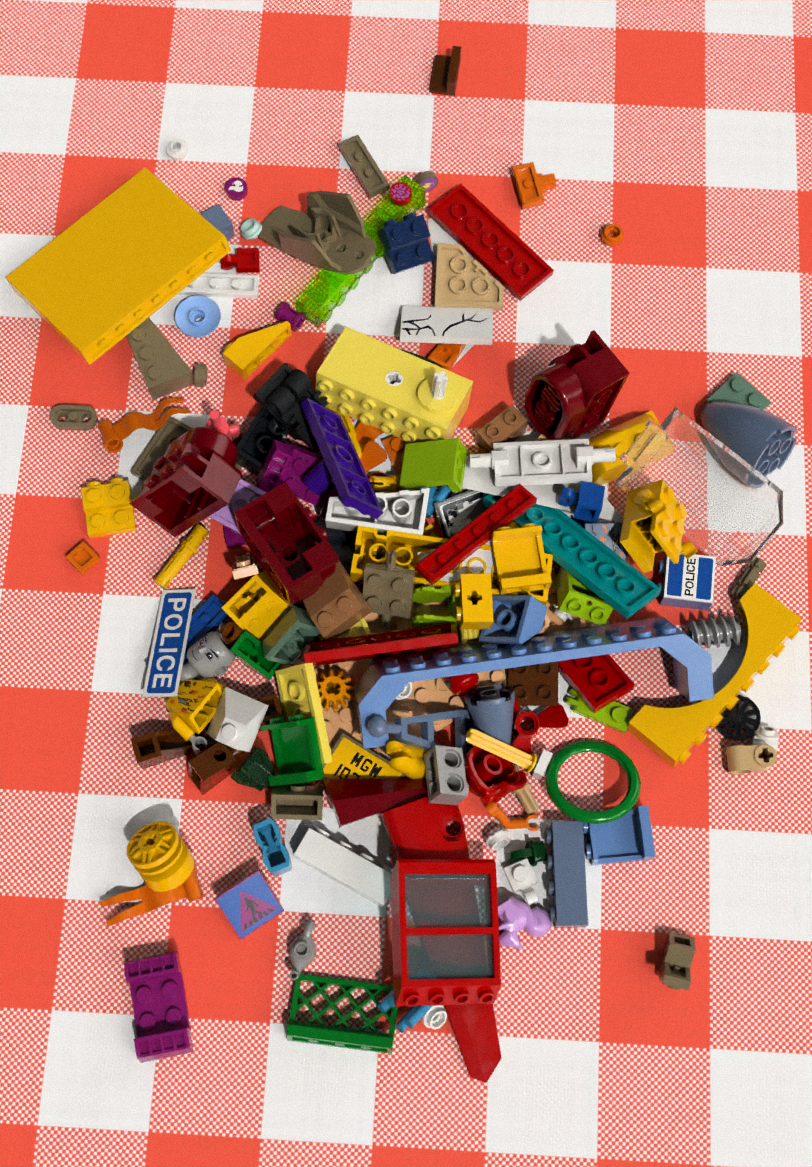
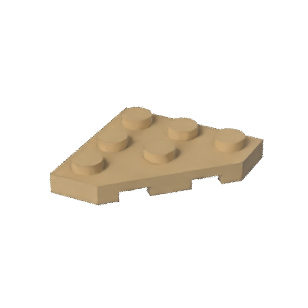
M437 244L435 307L486 308L503 311L504 286L498 280L495 281L476 259L473 260L466 253V250L460 244Z

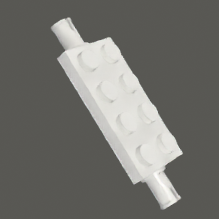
M589 439L493 443V451L491 453H470V469L492 467L495 473V487L517 486L519 484L543 485L581 483V481L592 482V465L594 463H615L616 461L615 447L593 448V446H589Z

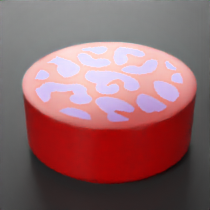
M399 182L390 188V200L394 205L405 206L410 203L412 189L408 184Z

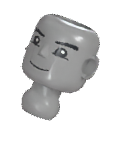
M211 631L200 640L195 641L196 643L187 650L189 662L183 663L180 681L183 683L187 679L197 680L198 676L203 678L219 677L228 671L227 667L235 661L236 656L230 651L232 645H228L223 640L222 633Z

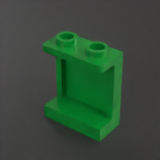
M303 714L288 716L289 721H285L284 717L269 719L270 724L261 726V731L271 730L278 774L268 776L270 786L307 783L324 778L314 717L304 718Z

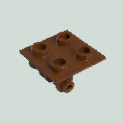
M558 661L508 668V685L514 687L515 698L519 706H558Z

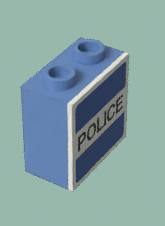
M680 553L679 563L676 564L671 561L667 554L664 560L660 559L658 574H662V582H658L657 585L661 588L660 594L657 596L660 597V605L708 611L713 603L716 557L694 554L689 559H686L683 553Z

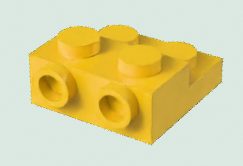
M114 478L110 480L109 484L101 485L100 482L94 481L87 483V487L81 488L83 510L86 514L89 538L137 531L134 507L129 504L133 499L132 487L129 481H124L123 478Z

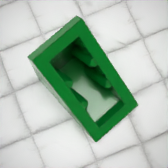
M246 630L230 649L247 668L268 680L272 678L275 671L282 664L267 660L264 655L262 642Z

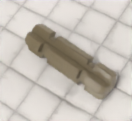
M754 558L750 563L751 568L748 567L738 581L739 585L736 584L731 591V594L736 599H741L760 576L759 572H763L766 567L763 559Z

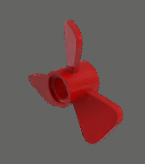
M515 698L513 730L517 738L511 746L531 754L530 739L537 734L539 728H565L569 720L561 704L549 706L536 715L531 711L522 712ZM529 720L533 724V729L531 731H524L520 727V722Z

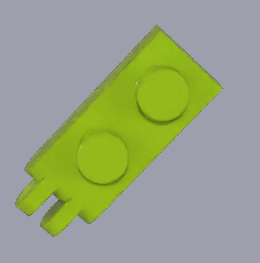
M570 689L569 695L577 698V700L567 697L565 703L573 707L572 711L625 734L628 723L635 711L634 709L613 701L593 713L574 689Z

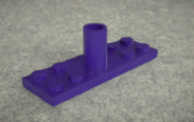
M306 398L301 403L305 413L304 417L311 427V434L316 439L323 459L303 478L305 485L313 493L321 495L333 483L338 491V498L344 506L355 508L363 515H369L378 519L383 514V510L341 416Z

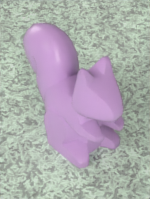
M513 897L498 904L499 930H503L499 935V944L502 946L515 947L521 950L522 946L517 936V932L524 928L533 937H542L551 928L550 914L544 908L540 909L536 906L531 909L525 902Z

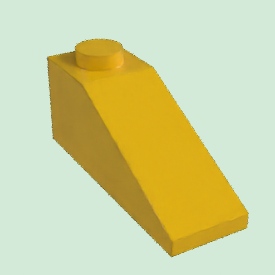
M285 321L239 337L235 342L229 343L222 353L225 364L245 380L292 335L291 324Z

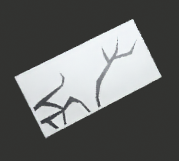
M402 306L400 342L492 345L493 309Z

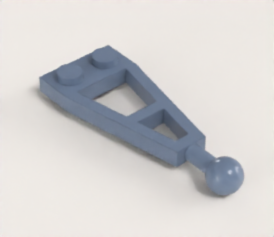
M460 709L395 719V724L387 723L381 717H373L368 721L367 731L371 736L377 738L382 737L385 733L395 734V740L429 751L435 745L443 746L434 743V721L455 718V745L457 748H462L463 758L465 759V754L474 746L466 742V733L470 728L476 729L469 710ZM421 723L422 738L408 734L407 725Z

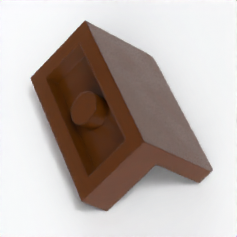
M453 46L451 56L435 55L430 93L455 96L461 62L460 46Z

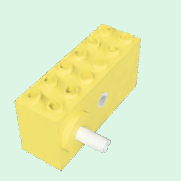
M345 327L316 373L315 391L318 392L320 390L322 392L318 396L319 399L322 400L325 396L328 398L326 400L328 404L325 407H330L345 416L355 418L365 425H371L388 435L396 436L410 444L452 438L468 409L473 381Z

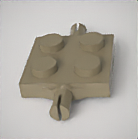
M392 550L386 552V563H366L364 570L363 597L373 610V613L382 615V629L385 628V625L386 629L391 628V616L410 619L412 615L416 570L404 569L396 565L397 552L393 551L392 553Z

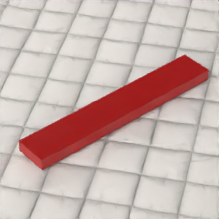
M521 484L517 485L417 563L415 570L433 586L487 543L496 529L507 527L535 505L537 498Z

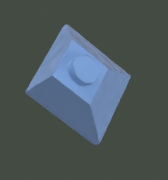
M492 595L494 622L490 629H482L479 641L481 643L522 644L542 631L548 607L531 595Z

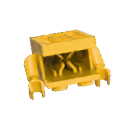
M663 479L629 490L620 543L643 573L653 570L655 553L665 551L671 561L676 564L679 563L680 552L683 553L686 559H689L698 552L690 540L686 543L682 541L684 521L687 516L686 508L683 504L679 503L674 491L666 485Z

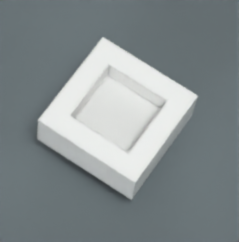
M544 749L541 756L537 755L532 777L541 781L553 753Z

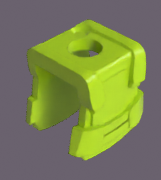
M444 585L441 589H435V586H419V588L414 590L413 602L417 604L430 602L448 603V616L442 617L426 614L415 616L412 620V628L456 623L457 625L455 607L459 606V599L454 597V586Z

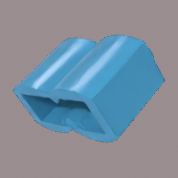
M269 818L253 826V834L262 850L264 864L271 875L276 877L291 871V858L283 845L281 832L274 820Z

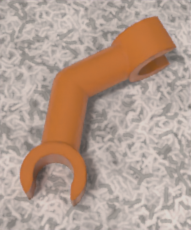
M496 802L485 805L487 811L505 829L527 828L530 831L540 829L539 826L532 827L528 823L531 818L539 817L535 813L529 814L526 818L509 819Z

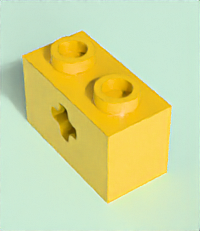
M491 573L460 574L458 582H454V597L459 599V606L455 607V620L460 621V629H490L494 622ZM472 598L473 601H474L475 603H477V604H476V605H473V604H472V601L469 600V599Z

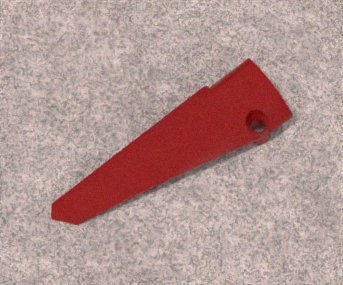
M427 796L380 813L396 860L470 859L465 823L458 805L429 803ZM457 821L461 826V831L457 835L448 833L446 828L448 822ZM405 886V892L418 928L480 927L474 886ZM421 935L436 979L488 978L482 935ZM493 1004L445 1005L470 1077L487 1083L502 1058Z

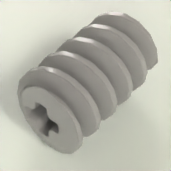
M727 615L725 619L722 616H718L716 620L709 617L706 619V622L701 618L696 623L694 620H688L687 636L700 646L704 642L707 649H710L711 641H714L717 648H720L721 640H724L727 647L730 646L731 639L734 640L736 645H739L741 637L739 619L737 616L734 618L732 615Z

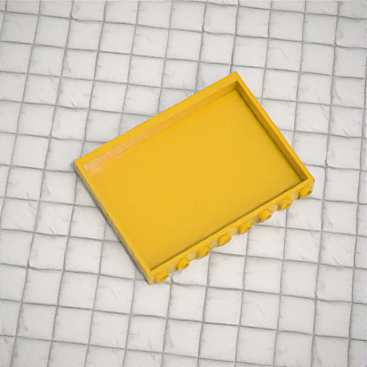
M143 168L5 278L14 292L91 365L228 254L231 248L224 234L148 169Z

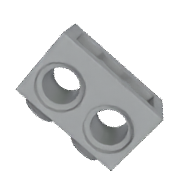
M433 746L424 754L428 801L435 804L457 805L468 796L469 785L466 782L465 759L463 758L462 748Z

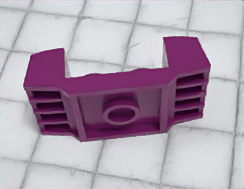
M274 440L257 476V488L267 493L286 482L297 498L320 507V516L326 518L329 497L339 496L333 483L321 495L313 493L304 483L303 478L323 459L322 456L296 445H288Z
M174 951L126 961L124 963L126 982L130 984L137 1033V1038L134 1039L137 1059L140 1063L193 1052L191 1025L179 952Z

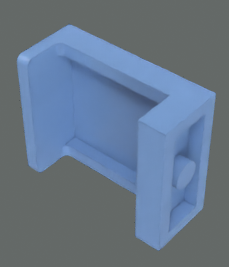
M648 805L631 809L621 818L608 823H583V833L587 834L588 844H585L586 859H590L591 866L648 861L655 857Z

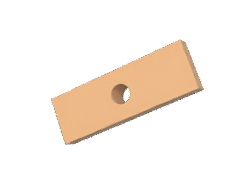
M250 553L236 556V560L232 562L234 580L259 574L255 556H250Z

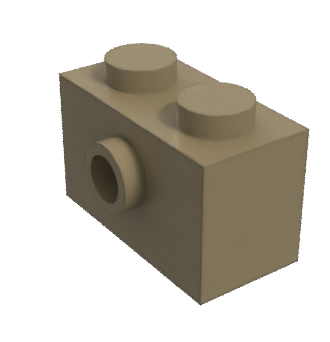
M305 783L272 787L271 819L322 820L323 786H305Z

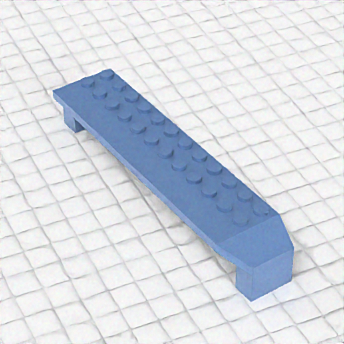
M656 617L606 624L604 626L599 625L534 635L522 644L476 642L462 644L459 647L373 658L354 690L359 734L364 749L387 745L389 742L388 733H385L382 737H373L367 731V724L373 717H381L387 722V708L408 682L656 647L663 648L673 656L675 689L689 702L713 699L711 654L667 619Z

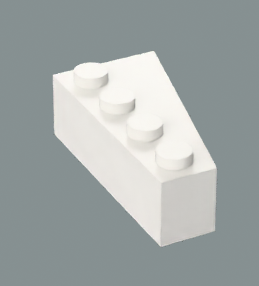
M430 488L416 491L402 490L394 493H375L383 510V514L378 519L369 515H363L355 508L344 506L340 502L339 496L329 497L325 520L326 528L357 532L358 526L377 528L378 535L384 536L387 535V530L423 535Z

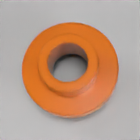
M617 224L607 225L601 233L603 242L610 246L620 244L624 237L622 228Z

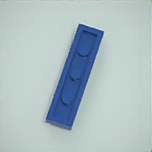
M214 594L191 616L183 663L187 660V650L196 643L195 641L214 631L229 616L222 609L225 603Z

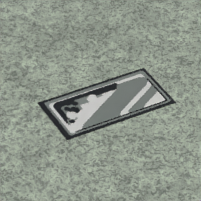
M469 490L447 498L443 502L433 503L445 539L451 538L450 529L452 526H459L462 519L474 520L488 509L483 504L484 497L488 495L487 493Z

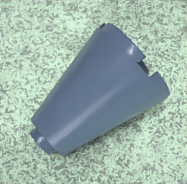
M502 684L484 685L474 688L475 693L470 696L468 691L464 696L465 702L476 729L510 745L515 702L514 687L508 685V690L503 689Z

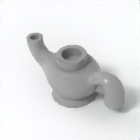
M312 920L305 923L303 934L296 937L290 946L289 956L292 971L289 977L291 980H297L301 971L316 956V944L311 936L316 925Z

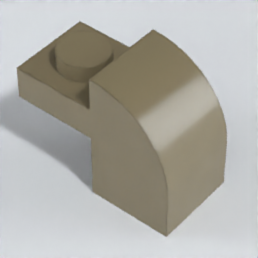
M669 931L659 973V980L662 981V984L675 990L684 989L689 991L691 984L690 968L696 950L694 937Z

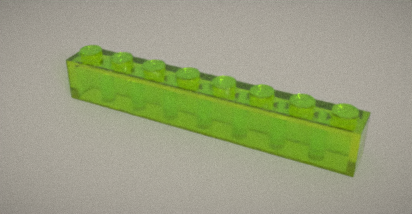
M405 175L398 181V183H406L411 187L412 199L410 203L405 206H396L391 202L390 194L388 193L364 221L365 233L374 241L376 254L371 257L370 266L355 274H342L323 269L295 302L296 311L299 313L303 312L306 315L305 320L319 328L323 322L326 323L330 319L332 311L336 306L343 304L347 293L357 287L363 274L369 273L374 261L384 255L385 251L377 231L384 227L383 223L396 219L397 222L404 221L403 217L405 215L422 210L427 201L426 188Z

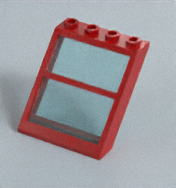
M397 859L391 875L395 1007L494 1004L501 987L495 860Z

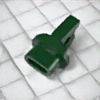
M532 839L527 840L525 849L505 854L507 862L527 858L532 867H535L538 862L547 861L544 842H533Z

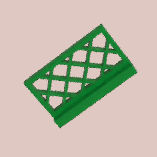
M300 974L298 979L295 980L290 1019L286 1033L287 1041L392 1054L398 1006L390 1007L385 1013L380 1012L370 1021L361 1009L371 1001L377 1006L379 1002L376 1000V997L382 992L389 993L393 986ZM301 981L313 983L317 989L307 999L300 992ZM331 985L338 986L344 993L333 1002L323 992ZM356 989H364L369 998L357 1006L350 994ZM321 994L328 1003V1006L316 1014L309 1002ZM300 997L303 1002L298 1005V999ZM347 997L355 1009L342 1017L335 1008V1005ZM306 1005L314 1017L306 1023L295 1022L296 1012ZM332 1009L340 1020L333 1026H325L320 1017ZM392 1009V1014L390 1018L387 1012ZM357 1012L366 1023L358 1030L351 1029L346 1022ZM383 1015L390 1023L389 1034L377 1032L372 1025ZM317 1020L320 1025L312 1023ZM343 1023V1025H344L346 1028H341V1027H339V1026ZM368 1027L371 1029V1031H364Z

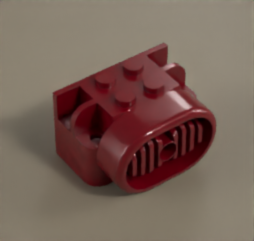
M593 330L590 332L586 343L573 345L568 353L556 357L550 362L549 367L533 376L525 395L527 415L535 429L544 437L555 440L567 434L570 439H575L605 421L630 373L596 331Z
M195 427L188 430L172 441L164 456H160L156 460L151 475L142 485V493L132 499L129 504L172 536H178L229 504L242 475V471L235 467L238 453L234 443L226 435L212 428Z
M286 482L234 512L239 532L255 555L259 568L275 591L290 606L296 602H303L304 599L312 596L323 586L325 580L335 572L336 563L340 561V558L327 541L328 535L321 525L317 527L313 521L315 517L308 506L305 508L302 506ZM289 558H296L295 560L287 561Z

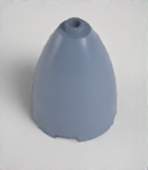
M712 402L706 404L700 413L705 433L716 452L737 475L753 487L765 484L768 481L766 477L768 474H771L776 468L781 469L797 441L793 438L794 433L797 431L795 426L768 411L754 406L735 402Z

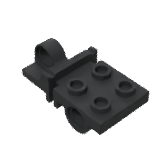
M284 363L254 394L253 398L287 429L293 426L295 429L290 436L294 440L303 441L316 453L319 446L315 437L311 434V427L304 417L305 413L301 403L306 398H309L325 407L328 404L326 401L328 398L325 396L322 400L319 399L318 396L322 392L320 390L316 392L311 387L312 381L309 376L299 369H294L293 371Z

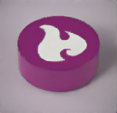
M231 178L225 184L226 195L231 200L239 201L247 196V183L242 178Z

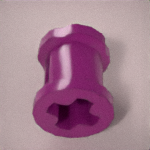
M285 302L278 309L275 318L278 321H288L291 324V330L297 331L303 325L306 315L303 312H297L291 308L289 303Z

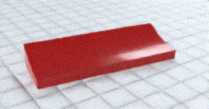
M456 623L307 642L304 650L305 663H313V666L459 647Z

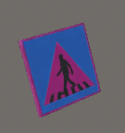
M258 869L214 898L240 940L284 911Z

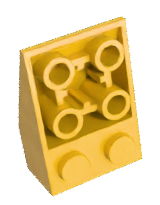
M260 572L255 574L222 609L239 627L249 632L260 642H263L267 637V633L283 619L284 613L295 605L292 604L290 606L275 591L264 573Z

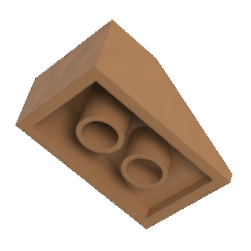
M340 561L336 563L335 572L325 580L323 586L312 596L303 600L310 618L323 638L327 639L338 638L373 611Z

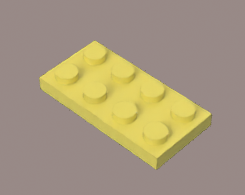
M304 663L275 671L285 721H289L288 716L303 714L304 718L314 717L322 764L333 762L313 663Z

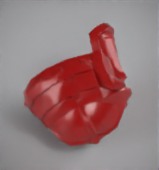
M472 746L468 753L465 754L466 782L469 785V792L479 796L483 804L488 805L491 802H499L508 793L521 789L526 785V774L522 770L516 772L511 762L477 746Z

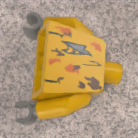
M213 678L202 680L187 679L179 686L177 697H164L169 711L168 718L174 730L185 741L189 740L192 743V750L196 755L201 754L196 745L202 744L207 749V740L202 736L196 737L194 734H200L213 718L225 689L224 685Z

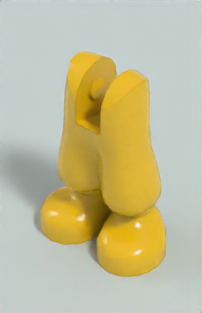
M390 741L387 743L386 753L392 756V760L389 761V766L392 769L403 773L411 779L426 778L424 754L428 751L400 741Z

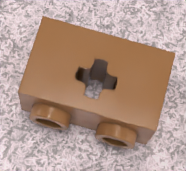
M512 404L476 432L475 443L484 453H491L493 451V443L514 442L526 432L528 420Z

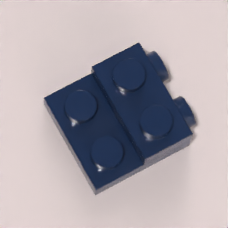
M416 212L405 215L403 217L404 221L397 222L396 219L383 223L384 227L377 231L393 274L435 260L428 241V237L431 235L423 214L417 216Z

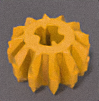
M329 670L330 677H326L325 674L321 673L320 679L322 682L316 681L321 705L325 703L323 709L326 712L330 706H333L334 713L338 712V705L346 709L348 707L346 701L352 702L354 699L349 693L354 692L355 687L349 685L351 683L350 677L343 679V671H339L338 675L334 676V671ZM329 688H338V694H329Z

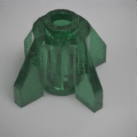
M255 747L240 768L231 775V778L238 784L255 788L258 791L263 789L268 791L272 787L269 784L268 776L275 775L276 771L268 754L262 748L257 749Z

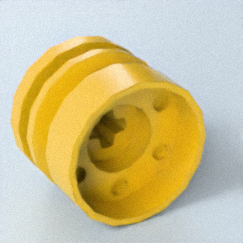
M157 821L147 824L131 837L127 845L126 855L136 871L139 872L146 885L156 892L175 889L184 883L194 868L192 853L174 826L168 822Z

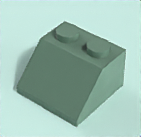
M293 606L284 613L283 619L279 624L267 633L266 639L262 642L264 655L267 660L292 666L304 652L307 642H313L320 634L305 609Z

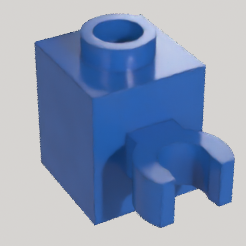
M581 481L578 492H574L571 488L563 487L558 504L561 506H575L573 518L597 523L602 510L605 486Z

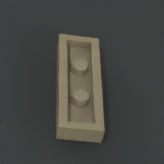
M359 135L339 143L340 151L369 198L390 189L388 181Z

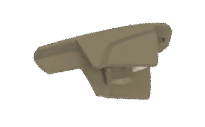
M320 190L310 192L307 195V213L280 206L262 223V230L258 235L260 239L300 260L331 272L342 274L358 273L370 266L371 257L376 254L375 243L366 235L361 215L351 196L346 193Z

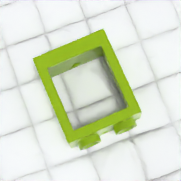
M561 567L555 578L559 610L604 626L614 608Z

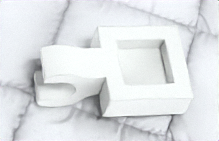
M526 858L505 867L503 870L513 893L521 891L529 907L537 904V896L531 887L537 884V879L528 859Z

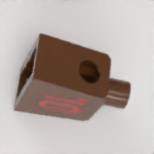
M218 742L188 761V777L204 795L236 770V759L244 754L245 751L236 750Z

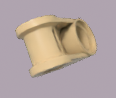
M767 744L735 745L726 748L729 774L732 775L764 772L769 770L777 760L776 750ZM761 753L765 758H768L766 763L764 762L763 758H759Z

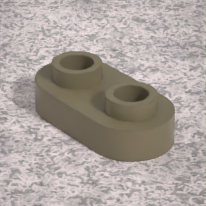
M58 405L50 412L52 424L60 430L88 431L93 429L98 423V416L95 410L86 405ZM62 417H67L65 421H60ZM85 418H90L88 422H83Z

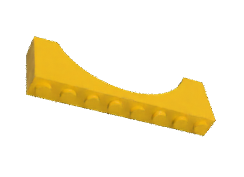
M756 583L741 597L737 606V611L744 626L745 653L742 664L731 681L717 692L713 699H706L693 705L678 708L644 705L628 723L627 730L673 768L678 763L684 764L692 754L689 750L694 745H701L707 737L705 732L710 727L715 728L723 719L721 714L724 710L728 709L730 711L739 701L737 696L742 691L746 693L753 686L755 681L752 679L758 673L762 675L770 666L768 661L773 656L777 658L786 647L783 644L788 639L793 640L801 631L799 625L802 618Z

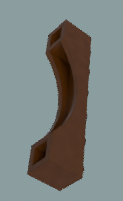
M276 693L256 699L269 705L261 726L270 724L269 719L284 717ZM211 720L200 734H194L196 737L202 736L207 740V748L218 743V741L206 733ZM174 729L156 731L131 739L137 763L142 769L194 753L192 743L189 740L185 741ZM202 744L196 745L200 751L206 749Z

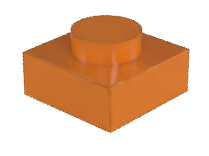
M84 541L66 556V559L82 576L101 561L98 555Z

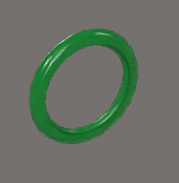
M584 740L568 744L551 758L545 773L546 789L552 802L561 812L583 823L601 824L617 820L633 808L640 795V776L633 761L622 750L603 741ZM581 752H596L613 758L623 767L627 774L628 790L625 798L620 804L606 811L592 812L575 807L563 797L559 790L557 779L561 765L571 756Z

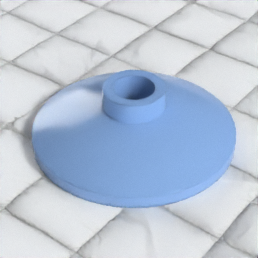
M201 295L186 298L179 304L175 312L177 327L182 333L190 337L199 338L211 334L217 329L221 320V312L217 303L211 298ZM198 318L203 319L200 322H195V320Z

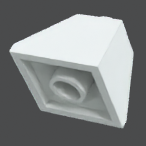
M225 687L206 733L214 740L229 747L250 752L269 705Z

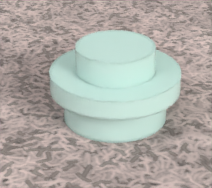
M254 218L247 219L240 227L241 235L247 240L257 238L262 230V224Z

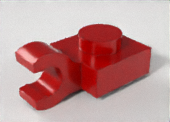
M236 248L237 254H226L221 258L222 270H231L237 267V273L260 272L259 248Z

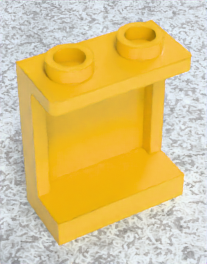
M525 524L516 529L501 527L492 533L491 543L500 595L547 590L550 588L552 579L551 573H548L541 525Z

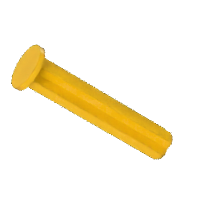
M470 728L467 731L466 742L524 768V771L527 773L531 772L535 767L537 761L536 754H528L474 728Z

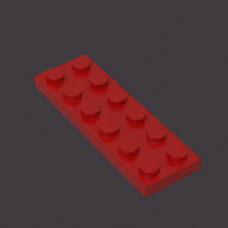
M459 184L428 208V214L520 301L553 275L554 270L462 184Z

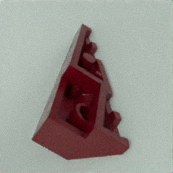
M426 778L322 780L339 827L428 796Z

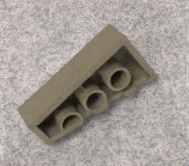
M147 318L126 335L152 400L194 385L193 372L150 318Z

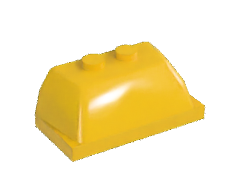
M653 411L619 424L589 439V446H593V448L615 447L616 453L615 463L602 462L592 465L591 483L604 485L674 452V444L661 427Z

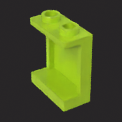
M459 438L406 444L405 452L402 455V471L398 478L399 486L403 490L414 491L415 488L448 485L452 492L462 491L467 449Z

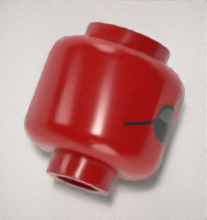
M471 673L443 677L442 679L454 695L464 697L468 691L470 694L474 691V688L478 687L479 675Z

